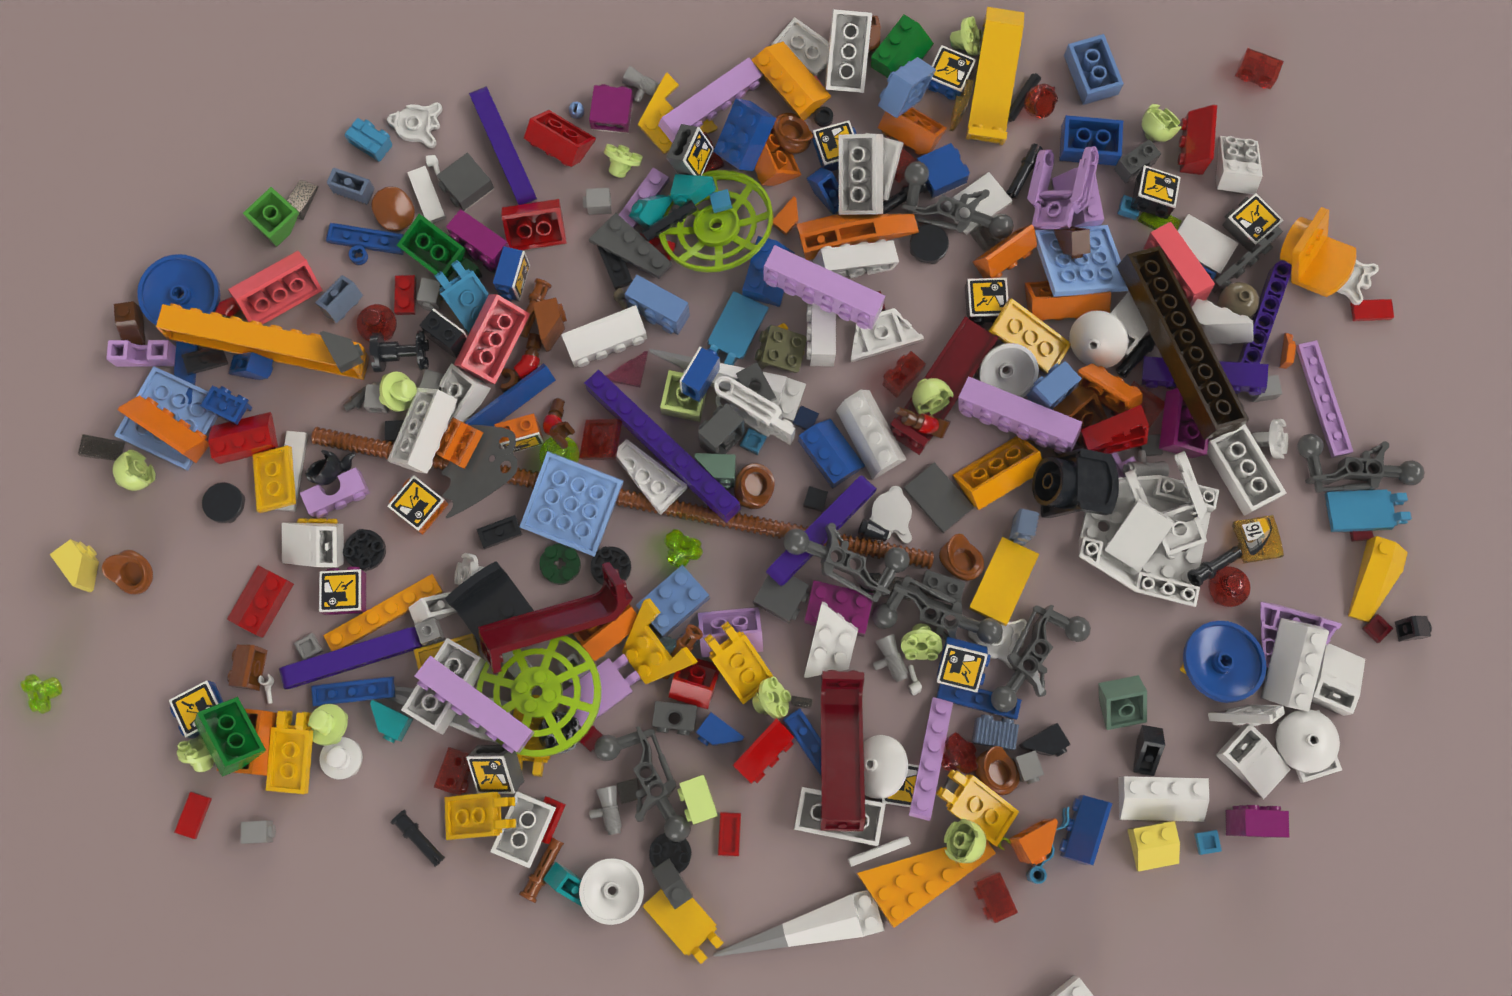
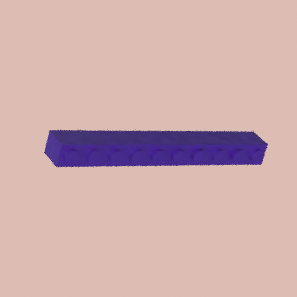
M599 369L584 382L587 391L680 480L686 483L725 523L741 510L740 502Z

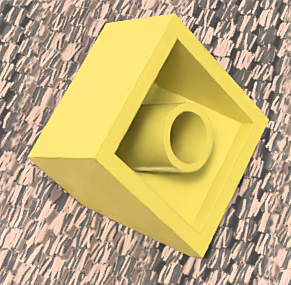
M70 539L50 554L73 587L87 592L94 590L99 561L95 557L97 555L96 551L90 545L85 546L81 541L76 542Z
M1175 821L1127 829L1137 871L1179 864L1180 841Z

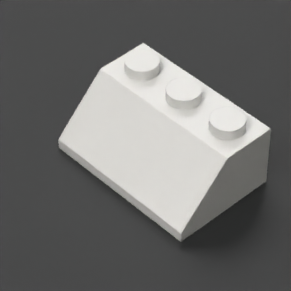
M517 791L514 796L515 806H510L505 819H516V828L502 829V833L497 836L490 852L530 868L556 807Z

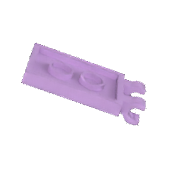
M624 654L613 663L608 658L597 666L600 674L602 695L596 719L633 693L630 686L641 679L636 671L631 673L626 679L620 674L618 670L629 663ZM589 672L580 679V701L592 704L594 684L592 674ZM573 684L563 691V696L574 697ZM576 710L574 717L578 719L581 727L586 721L589 712Z

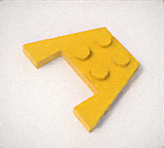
M668 72L661 80L638 123V127L663 154L669 152L672 142L658 125L661 118L674 109L665 99L679 87V84ZM707 119L703 122L700 129L706 135L715 132L718 127L712 120L708 121Z
M650 598L643 601L622 650V653L645 684L698 662L687 647L682 648L672 658L649 627L652 621L661 613Z

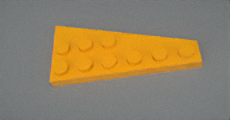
M986 840V848L983 855L972 863H959L949 859L945 853L947 847H943L856 874L891 926L895 928L995 855L996 852Z

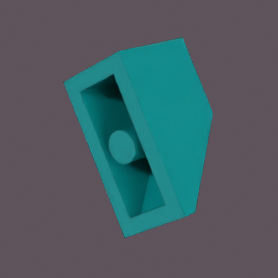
M675 174L670 194L674 205L683 206L690 200L695 205L715 192L716 186L711 176Z
M656 195L638 199L633 204L629 217L646 229L663 218L672 202L671 195Z
M372 700L370 705L378 731L384 734V739L392 743L395 740L402 742L413 719Z
M555 862L543 880L556 892L582 907L579 896L582 879L569 869Z

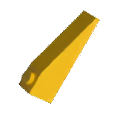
M1379 536L1367 540L1348 613L1349 617L1370 622L1402 574L1408 552L1397 542Z

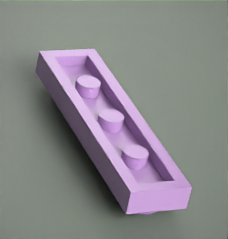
M653 167L622 209L619 216L635 229L638 223L629 217L633 204L638 199L659 195L669 182V177Z

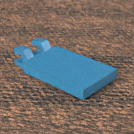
M456 260L451 266L459 276L450 282L441 271L434 276L442 286L439 289L441 291L439 293L469 334L490 294L474 271L465 270L461 263Z
M733 291L708 339L709 349L714 350L717 354L719 350L727 353L724 364L734 366L737 358L744 359L769 307Z
M1385 489L1331 491L1324 494L1331 532L1392 530L1394 526L1407 524L1412 519L1410 512L1395 513L1394 506L1403 505L1404 502L1408 501L1407 493L1391 494V491Z

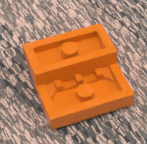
M452 417L440 441V448L435 454L465 469L484 432Z

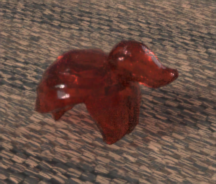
M1045 83L1032 87L1025 96L1024 107L1026 112L1030 116L1040 119L1048 117L1053 112L1056 102H1058L1055 87Z

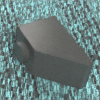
M325 331L320 332L341 373L363 363L360 356L364 354L359 344L354 345L352 340Z
M670 858L652 869L656 880L674 909L693 897V893Z

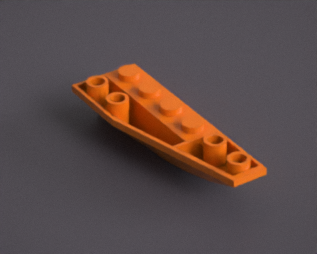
M914 214L831 215L796 224L806 260L814 259L820 249L825 246H832L833 248L843 244L857 245L865 241L875 243L881 239L888 241L919 233Z

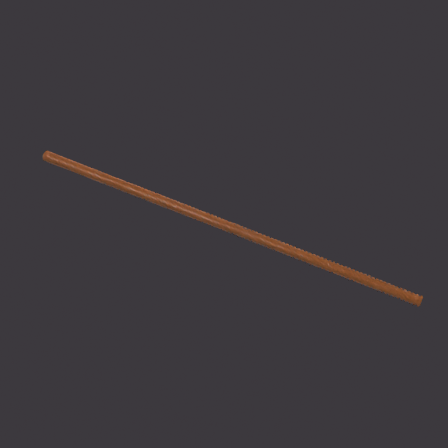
M315 427L311 435V441L315 445L318 443L320 446L336 447L339 450L342 448L344 451L361 452V454L367 453L369 456L373 454L374 457L379 455L380 458L385 457L386 459L389 458L394 446L390 441L388 443L385 440L381 442L380 439H369L366 436L363 438L361 435L344 434V432L338 433L336 430L320 429V427ZM435 454L432 466L434 469L440 468V470H444L448 466L449 460ZM501 464L500 466L502 473H507L511 469L508 465L502 466ZM518 467L517 472L507 484L512 482L513 485L519 484L521 487L525 485L526 488L531 486L534 489L539 472L535 471L533 473L532 470H520ZM621 488L615 504L618 506L623 505L625 508L630 506V509L635 507L636 510L642 509L644 512L648 510L649 513L652 511L655 514L658 513L646 496L642 495V492L637 494L636 491L632 493L630 490L624 491ZM679 500L674 501L661 514L673 515L674 518L679 516V519L684 517L685 520L691 519V521L698 520V523L704 521V524L709 522L710 525L714 523L718 527L722 525L723 528L728 526L729 529L733 527L735 530H747L748 533L753 531V534L758 532L759 535L766 534L767 537L772 535V538L778 536V539L784 538L791 529L805 531L809 527L806 526L804 528L803 525L796 526L797 524L795 523L790 525V522L785 524L784 521L780 523L778 520L772 521L770 518L765 520V517L760 519L759 516H756L755 518L753 515L747 516L745 513L741 515V512L735 514L725 523L709 506L706 508L704 505L698 506L696 503L692 505L691 502L686 504L685 501L681 503ZM841 535L844 541L849 542L847 550L859 553V555L865 554L866 557L871 555V558L876 556L877 559L883 558L884 560L885 554L889 549L898 547L896 544L890 545L888 542L883 544V541L878 543L877 540L873 542L871 539H859L858 536L854 538L852 535ZM908 546L903 548L909 554L910 566L915 564V567L918 565L921 568L925 566L927 569L932 567L934 560L933 551L928 553L927 550L923 552L921 549L915 550L913 547L911 549H908Z

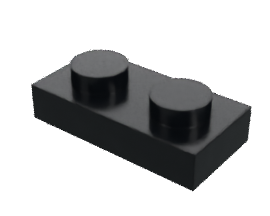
M205 348L182 355L188 375L228 365L227 358L222 350Z
M515 515L477 529L484 549L523 535Z

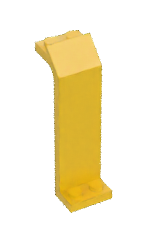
M987 7L982 26L984 27L966 139L1003 145L1008 133L1006 129L1024 28V12Z

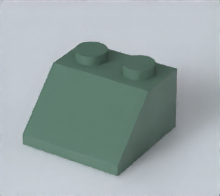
M695 453V461L726 490L734 487L736 454Z
M1139 675L1098 683L1099 703L1107 730L1147 722V689Z

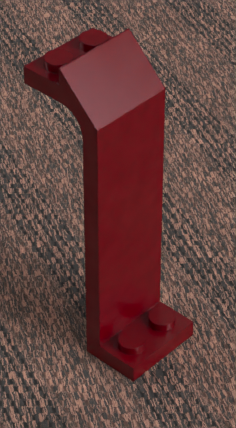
M966 316L924 377V379L938 378L944 381L953 392V398L951 396L948 398L950 403L932 415L943 420L958 400L968 376L971 378L981 366L984 357L994 348L999 338ZM911 397L904 409L918 414ZM901 415L894 418L890 424V429L895 439L920 455L933 435L917 432L915 428L902 424Z
M610 562L602 564L604 583L602 588L595 594L478 627L481 650L493 674L502 671L503 653L616 621L633 599V596L627 589L625 580L620 578L618 570L614 569Z
M828 670L822 671L820 830L822 831L864 830L865 786L862 709L864 672Z

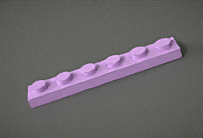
M1318 341L1298 344L1296 350L1331 458L1351 454L1353 449Z
M932 698L909 816L928 821L931 819L953 702Z

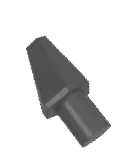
M366 386L351 396V401L343 404L347 411L355 407L357 409L360 408L365 400Z

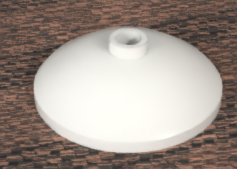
M1090 311L1081 315L1072 325L1069 335L1071 349L1082 363L1086 365L1093 363L1104 368L1117 364L1126 354L1129 344L1128 333L1123 323L1117 317L1105 311ZM1092 342H1095L1097 347L1093 346Z
M1015 343L1002 344L993 348L984 357L979 370V379L981 382L1023 398L1031 391L1030 389L1034 386V382L1038 379V363L1033 353L1026 347ZM1004 367H1008L1007 372H1003Z
M1294 711L1282 719L1276 731L1277 750L1285 763L1295 770L1306 773L1322 771L1329 767L1338 755L1340 740L1337 729L1328 717L1318 711ZM1311 736L1316 740L1314 744L1310 741Z
M876 735L863 742L865 795L875 799H884L895 794L903 785L908 772V759L903 746L896 739L886 735Z
M616 858L604 859L592 865L584 874L579 888L580 901L585 912L595 921L607 925L619 924L630 919L638 911L644 895L643 881L638 871L628 862ZM611 886L616 888V893L613 895L608 892Z

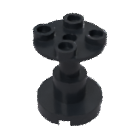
M417 331L416 344L399 345L398 341L385 342L381 332H374L370 336L369 352L370 356H373L375 362H371L374 372H384L386 362L399 361L400 357L417 356L420 370L429 368L428 357H426V351H429V341L425 339L424 331Z

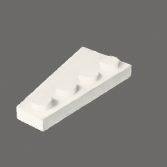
M626 439L613 451L615 459L660 515L687 489L686 483Z

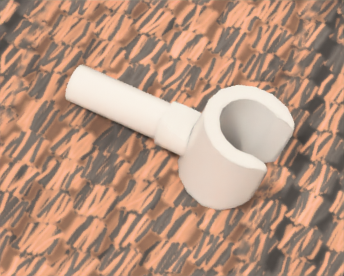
M435 155L426 156L427 166H434L437 176L440 173L437 157Z
M909 665L908 668L913 683L908 685V688L914 696L921 692L922 685L916 677L913 665Z
M268 674L269 679L264 683V678L260 675L258 681L265 688L267 704H272L271 686L274 684V678Z

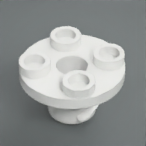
M342 737L339 743L324 746L320 753L322 770L326 775L334 779H347L357 774L362 764V750L359 744L350 738Z

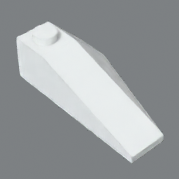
M452 363L439 385L442 392L458 399L455 404V411L451 415L448 425L452 417L465 422L482 404L491 389L480 379Z

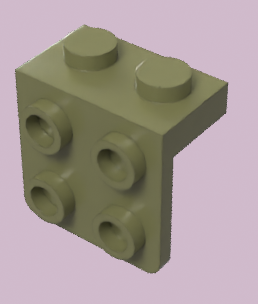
M770 325L764 331L762 330L759 342H761L760 349L756 351L754 360L757 361L761 369L770 365L797 373L801 367L807 338L805 335Z

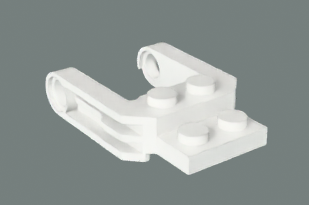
M721 376L715 381L717 408L719 406L723 407L720 403V399L723 398L731 403L730 406L745 419V426L766 437H769L770 434L791 445L795 438L796 428L793 427L794 425L786 419L782 421V410L777 404L728 376ZM727 382L731 388L729 391H720L719 385Z
M1185 451L1175 454L1174 457L1191 503L1161 512L1175 521L1162 540L1167 556L1207 542L1200 523L1207 508ZM1136 470L1125 472L1135 503L1140 499L1148 504L1143 488L1138 481Z

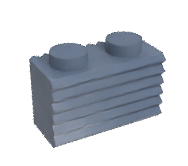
M337 168L332 169L327 180V184L334 194H340V196L347 197L348 199L351 198V200H358V202L365 203L366 205L369 203L375 189L369 179Z
M342 275L335 281V284H332V287H329L327 292H324V295H321V298H318L316 304L327 318L337 323L345 317V314L353 306L358 304L363 294L354 282Z
M1026 509L1018 510L1013 517L1009 537L1010 540L1014 541L1013 543L1024 546L1036 535L1039 512Z
M981 715V718H975L972 743L990 747L1000 746L1003 749L1013 751L1016 749L1019 725L1014 724L1012 719L1002 718L1001 721L993 720V716Z

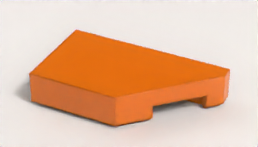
M795 196L773 219V226L784 235H787L798 223Z
M1284 334L1279 368L1287 369L1294 363L1296 343L1293 341L1292 334Z

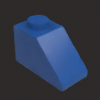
M821 167L806 179L818 199L832 214H835L839 211V184L833 172Z
M253 352L233 355L228 374L255 380L268 379L273 370V360Z
M710 712L696 731V734L699 735L697 739L706 746L709 743L712 746L742 742L745 738L712 712Z

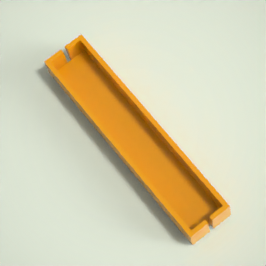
M171 303L170 306L162 304L156 328L169 340L236 354L253 352L279 363L361 380L365 378L369 356L362 344L358 342H353V344H359L364 354L360 356L363 363L341 373L319 334L310 333V335H306L296 329L287 331L283 330L280 326L270 325L268 327L254 320H251L249 323L235 316L226 318L216 312L207 314L202 313L203 311L197 308H190L188 310L183 309L182 306Z

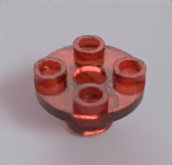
M374 304L364 308L357 318V330L363 339L370 341V336L374 332H381L385 341L390 340L397 327V320L392 310L381 304Z
M1231 566L1224 567L1216 572V576L1209 580L1208 585L1214 602L1224 607H1236L1244 603L1250 594L1251 588L1246 574L1240 569Z
M956 732L948 736L945 740L946 751L943 753L941 766L948 772L953 769L954 771L960 770L965 774H970L977 770L978 764L974 754L976 753V748L973 743L967 742Z

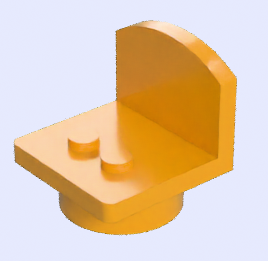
M1321 207L1313 220L1299 217L1294 222L1282 245L1280 260H1284L1292 265V284L1328 297L1338 291L1352 275L1356 264V247L1328 237L1329 209Z

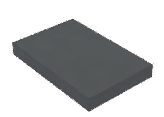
M935 462L904 487V490L942 533L946 532L974 508Z

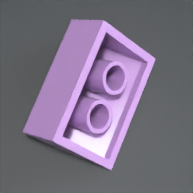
M1078 168L1071 169L1052 178L1053 191H1073ZM1096 174L1089 204L1080 213L1073 215L1071 226H1099L1104 221Z
M759 607L698 613L699 629L703 633L700 639L702 657H709V652L712 651L704 640L709 634L716 639L719 645L729 638L721 628V625L727 621L736 632H743L757 652H763Z

